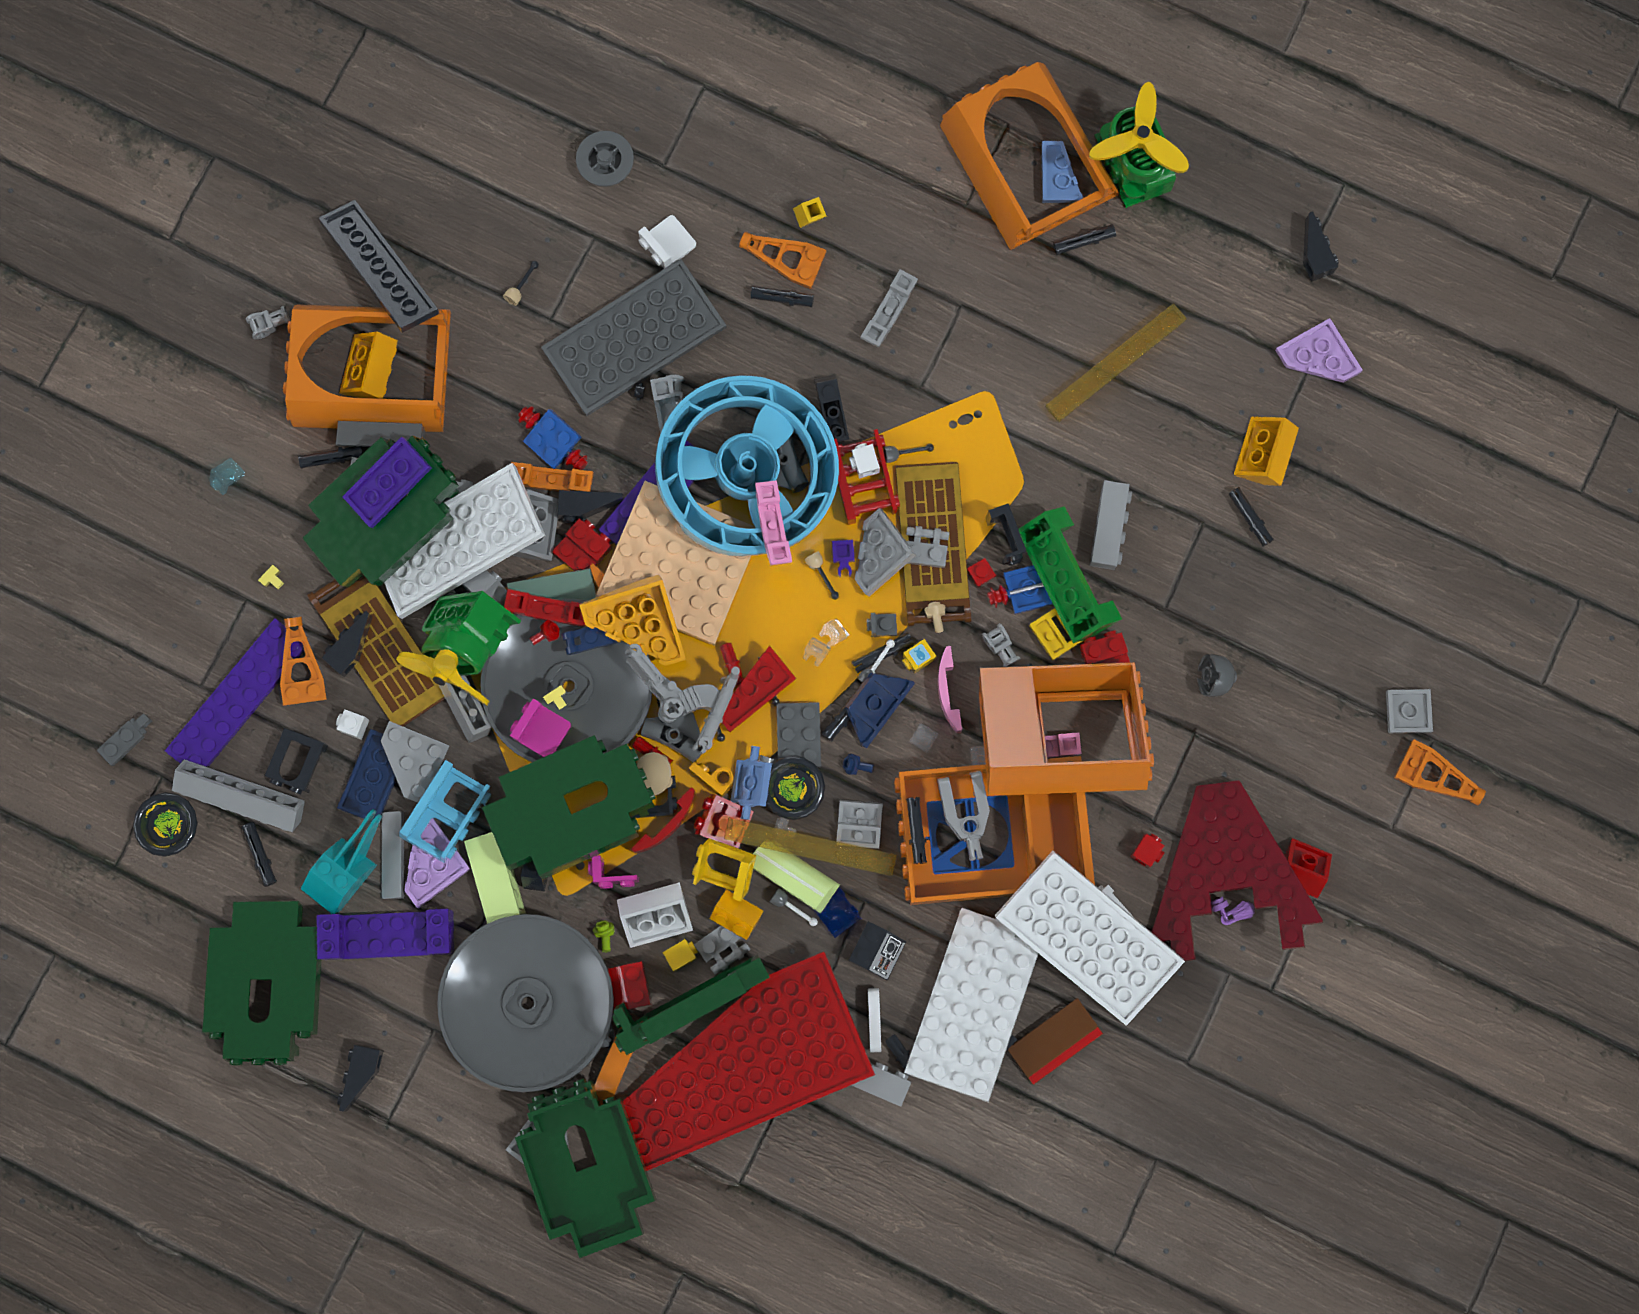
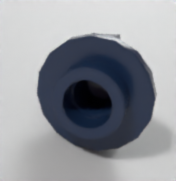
M850 753L843 761V768L849 775H856L858 770L869 773L874 771V765L861 762L860 756Z

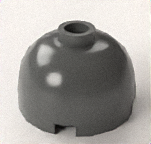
M1206 654L1201 659L1198 671H1202V680L1197 678L1201 694L1209 697H1218L1228 693L1237 679V673L1230 660L1217 654Z

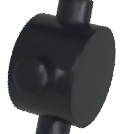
M643 383L636 385L634 397H637V401L644 397L645 386H643Z

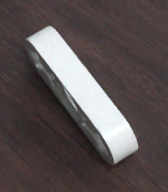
M869 988L870 1053L881 1052L879 988Z

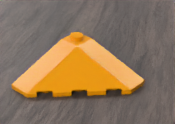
M659 574L636 581L579 604L585 625L589 628L594 629L596 627L606 632L605 636L619 643L622 640L629 645H640L642 652L646 656L649 654L659 659L658 662L664 666L686 660L665 586Z

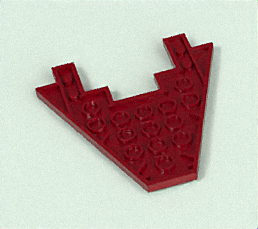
M1240 780L1196 786L1152 933L1162 942L1171 941V949L1182 957L1184 961L1196 960L1191 917L1212 915L1210 893L1253 888L1255 909L1277 907L1282 949L1305 948L1303 926L1322 924L1323 919Z

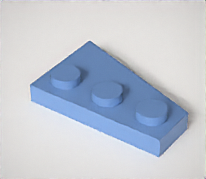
M1042 141V203H1075L1081 200L1083 195L1079 190L1078 182L1071 168V162L1063 141Z

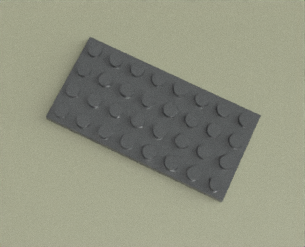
M680 259L541 348L585 415L588 416L727 327L682 259Z

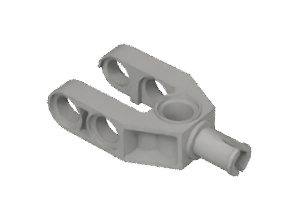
M981 771L970 773L978 815L967 816L962 819L957 818L949 777L937 779L945 821L960 841L967 843L969 861L976 859L975 852L977 860L983 858L979 839L984 834L990 811ZM972 822L975 824L976 830L974 832H967L964 829V824Z

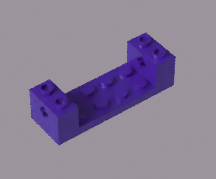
M450 909L364 915H317V959L320 960L454 954L453 910Z

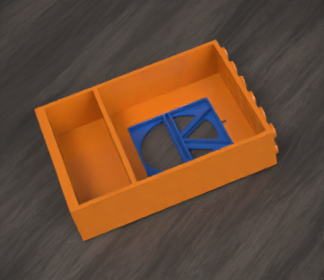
M1081 756L1048 759V763L1082 762ZM986 764L899 772L898 778H895V793H899L900 799H897L896 802L897 815L901 814L902 821L898 823L899 836L904 838V842L900 845L901 858L905 857L906 864L902 866L903 879L908 880V886L904 888L905 901L909 900L910 905L1012 896L1052 851H1055L1095 885L1085 792L989 796ZM981 771L988 805L996 809L1004 818L1008 827L1009 837L1004 852L997 860L989 865L980 867L975 852L976 859L971 861L970 868H965L950 862V858L966 848V842L959 841L943 853L939 850L936 842L938 823L949 826L945 821L937 779L949 777L955 806L964 803L966 817L975 816L973 802H976V798L973 795V783L970 773ZM913 797L915 799V797H920L923 834L927 842L925 843L927 860L925 864H913L912 845H909L911 835L907 798ZM967 822V825L964 824V829L967 832H974L976 826L972 822Z

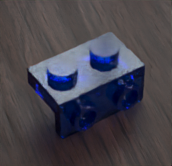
M839 887L821 914L814 910L834 938L841 935L861 919L856 907L850 904L845 897L844 891Z

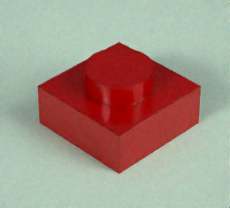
M986 558L967 568L977 587L996 577Z

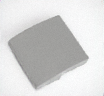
M840 800L836 845L879 849L883 803Z

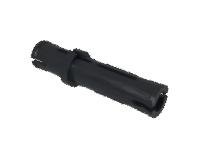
M1113 224L1099 229L1092 228L1089 232L1053 242L1055 253L1059 255L1063 252L1092 243L1096 245L1099 244V241L1116 237L1115 227Z
M753 285L751 289V299L788 303L789 306L813 307L814 294L799 293L793 289L785 291Z
M341 446L336 450L298 455L299 465L303 469L335 462L342 464L347 460H352V457L359 458L363 454L362 447L355 446L348 448Z
M1241 488L1235 489L1236 494L1234 491H1231L1228 495L1249 524V530L1257 536L1262 547L1268 545L1267 541L1269 543L1274 541V538H1272L1264 526V520H1260L1241 491Z
M907 632L905 635L893 640L895 642L894 647L888 650L883 659L891 655L896 656L898 655L897 652L914 645L911 639L904 642L911 638L910 634ZM885 644L851 661L854 667L862 663V665L854 668L857 674L874 665L887 645Z
M847 703L837 715H833V720L824 732L821 733L831 742L843 727L846 728L848 725L847 722L850 717L845 708ZM845 714V717L842 719V721L838 724V726H837L836 728H834V726L838 723V721H839V720L842 718V716Z
M913 797L907 798L911 835L909 845H912L913 864L927 863L925 843L927 842L923 834L920 797H915V799Z
M255 822L243 825L241 829L246 837L256 863L254 867L259 871L263 886L267 887L277 883L271 868V859L267 858Z

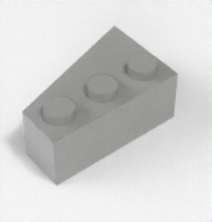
M485 570L461 584L470 592L484 591L504 607L507 590L500 583L502 578L494 571L489 573Z

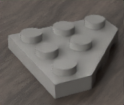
M878 508L864 521L863 542H860L858 555L860 561L858 571L855 574V581L867 596H871L916 556L881 508Z
M389 721L382 736L381 744L403 797L418 803L439 771L449 745Z

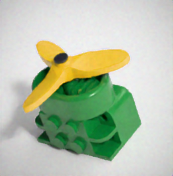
M1146 82L1141 87L1135 107L1121 110L1115 115L1112 122L1106 123L1102 126L1099 133L1094 134L1097 145L1089 153L1090 159L1102 160L1103 165L1108 167L1110 171L1109 176L1116 185L1125 208L1170 192L1176 180L1175 172L1184 173L1189 168L1187 158L1175 145L1165 138L1161 126L1155 117L1157 105L1156 91L1151 82Z
M484 591L439 597L422 628V631L428 635L421 649L423 655L401 652L396 660L402 666L414 672L433 678L432 680L438 685L444 686L446 682L456 685L488 706L490 701L468 685L461 676L480 673L488 658L497 651L501 641L507 640V630L510 625L520 624L521 620Z

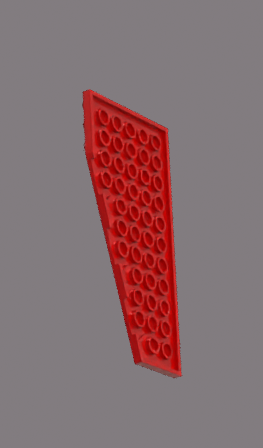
M825 951L769 974L770 978L755 985L623 1101L647 1171L876 1075Z

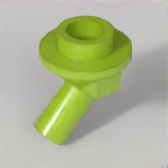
M606 920L598 922L593 928L595 937L602 938V952L611 951L610 936L614 935L615 932L614 924Z

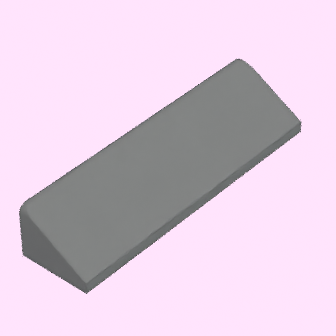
M402 811L382 813V899H404V839L399 837V832L404 826V812Z

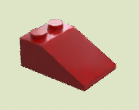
M641 961L608 969L614 995L613 1013L615 1007L623 1002L628 1010L652 1005L644 962Z

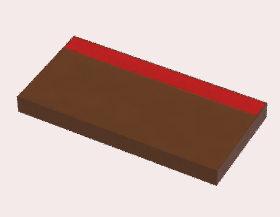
M1076 998L1008 1049V1052L1031 1084L1034 1085L1103 1035V1032L1079 999Z

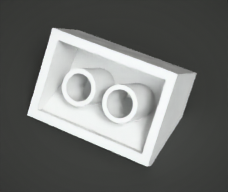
M680 882L617 900L620 918L630 948L693 931Z

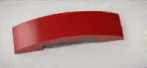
M511 589L507 590L504 608L511 613L545 621L550 620L556 623L588 627L585 625L579 606L581 603L534 596Z
M691 787L677 801V804L682 809L653 839L645 834L631 850L635 854L656 847L669 838L687 817L695 798V790Z

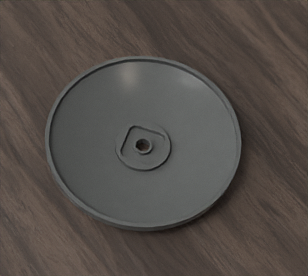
M556 599L560 601H573L578 603H584L587 601L580 599ZM517 615L516 617L521 620L520 624L510 625L507 630V640L501 641L495 654L486 661L481 674V695L490 701L488 706L483 704L484 710L498 737L512 751L530 762L543 758V756L510 736L512 733L510 729L516 720L519 721L523 715L521 711L524 705L535 699L544 707L571 723V728L557 751L593 735L596 736L598 741L602 739L607 750L604 753L628 744L643 725L653 695L631 666L626 663L627 658H631V654H625L630 645L626 642H620L567 655L565 650L567 645L566 641H563L562 633L587 627L556 623L559 627V638L557 640L549 642L545 638L533 645L529 638L541 631L539 626L545 620ZM580 638L574 639L575 645L581 644ZM566 681H572L575 683L574 690L561 695L567 704L559 710L554 701L547 704L543 698L545 695L560 685L563 687Z
M513 915L482 926L465 939L456 949L444 970L440 982L437 1003L438 1018L449 1050L470 1074L491 1086L503 1090L516 1092L544 1090L560 1085L580 1073L601 1049L608 1035L613 1016L614 995L612 981L600 953L579 931L570 925L546 916ZM526 997H531L534 1000V1006L529 1010L525 1009L522 1005L523 999Z

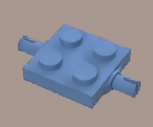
M751 746L750 759L737 760L731 801L743 806L740 819L750 820L751 807L766 806L772 763L758 760L760 747Z

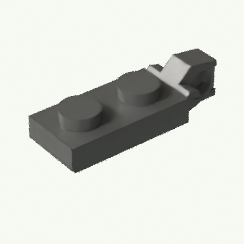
M144 713L136 720L132 718L97 751L111 766H114L145 737L144 735L147 733L145 728L153 721Z

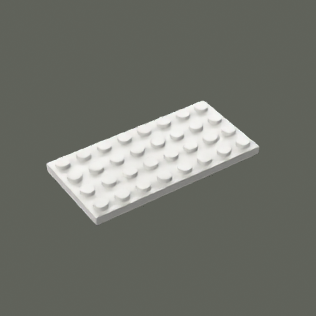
M513 463L444 502L451 511L449 513L454 519L384 582L399 618H405L546 536L518 470Z
M1052 851L995 914V917L1126 1026L1185 962L1182 957L1055 851Z
M961 908L904 1073L989 1103L1039 953L999 920Z

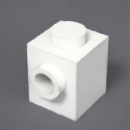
M867 443L857 445L852 450V457H849L852 470H857L859 479L879 473L880 467L873 444L867 445Z
M344 710L343 714L340 713L337 718V730L362 740L369 720L364 716Z

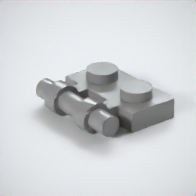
M916 526V528L907 527L906 535L915 537L914 542H906L916 554L907 564L945 568L948 546L939 545L940 539H949V532L941 531L938 528H935V530L922 529V526ZM921 537L933 538V544L920 543Z
M719 926L694 944L706 963L713 958L716 960L717 963L711 967L715 975L721 970L723 972L727 970L731 963L737 959L741 960L745 957L744 954L751 950L746 943L738 947L735 942L742 937L723 926ZM731 947L733 952L722 959L720 953Z

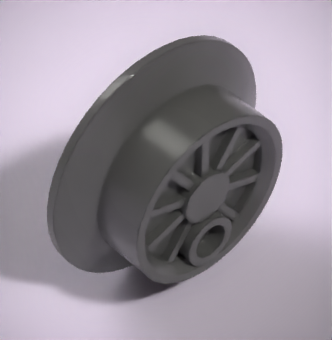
M599 131L589 135L581 142L576 153V164L580 174L585 180L597 186L606 187L620 183L629 175L633 167L634 155L629 142L623 136L611 131Z

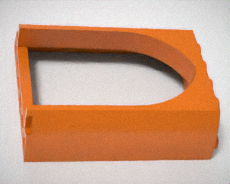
M1036 62L1028 67L1022 66L1016 73L1010 76L1005 75L992 85L987 84L983 86L979 92L965 95L961 101L955 103L942 116L941 129L1010 250L1119 194L1101 160L1089 158V153L1093 146L1048 68L1041 62ZM1005 97H1021L1034 101L1050 111L1062 125L1096 184L1098 191L1030 225L986 144L984 122L992 105Z
M295 305L292 309L291 321H288L290 341L286 343V352L289 354L288 361L285 362L287 382L283 384V393L286 394L287 420L291 421L293 427L336 429L338 421L422 424L425 432H443L451 311L448 309H438V315L419 324L438 325L433 401L343 397L323 390L308 377L302 360L308 348L315 340L338 326L350 323L395 324L383 307Z

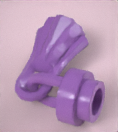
M1223 897L1211 901L1212 911H1220L1222 915L1221 922L1224 925L1252 918L1255 907L1249 901H1242L1228 912H1225L1224 908L1229 904ZM1232 914L1233 919L1228 921L1227 916Z

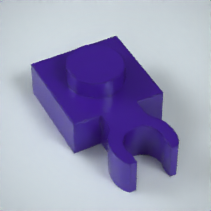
M853 540L832 541L833 563H840L838 576L841 577V570L847 569L849 577H851L852 570L848 562H855Z

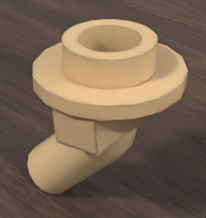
M940 602L929 603L928 607L924 610L927 618L933 619L936 633L944 631L941 616L945 615L946 607L940 604Z

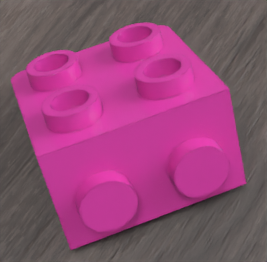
M532 699L531 702H527L521 711L523 713L521 719L513 723L510 729L512 732L510 736L545 757L557 751L571 728V723L544 707L537 700Z
M601 855L594 856L592 861H588L589 874L593 876V883L598 885L600 889L613 888V884H620L622 887H634L635 883L639 882L637 875L605 877L604 859Z

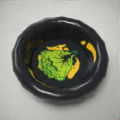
M788 756L778 759L771 767L766 805L771 812L784 819L797 820L808 817L818 809L824 799L825 782L823 774L813 762L804 757Z
M164 792L153 795L142 802L135 813L133 822L135 838L140 846L152 855L166 857L178 854L189 846L196 835L198 825L196 811L190 802L179 794Z

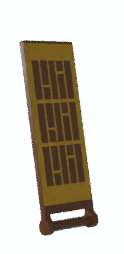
M958 462L896 466L897 494L900 502V533L906 541L914 542L915 536L906 535L907 527L916 528V526H922V529L935 530V528H938L941 531L949 532V539H940L939 545L948 546L945 568L906 564L903 567L907 625L914 626V624L933 623V619L927 618V615L914 616L913 610L925 609L932 602H940L946 608L964 607V612L945 613V615L941 616L942 622H971ZM921 537L920 543L933 544V538Z
M365 576L322 605L319 600L340 586L336 579L315 593L311 592L307 595L337 641L339 640V634L345 628L349 629L354 624L353 620L359 613L367 611L373 616L360 660L355 665V669L390 722L404 727L445 700L439 685L432 680L433 678L414 672L402 666L396 660L401 652L423 654L380 588L372 585Z

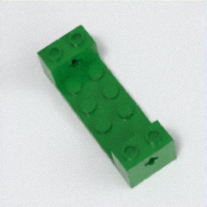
M1064 506L1043 512L1019 528V532L1027 550L1026 552L1074 644L1094 637L1121 621L1122 617L1113 600L1098 604L1062 534L1074 526Z

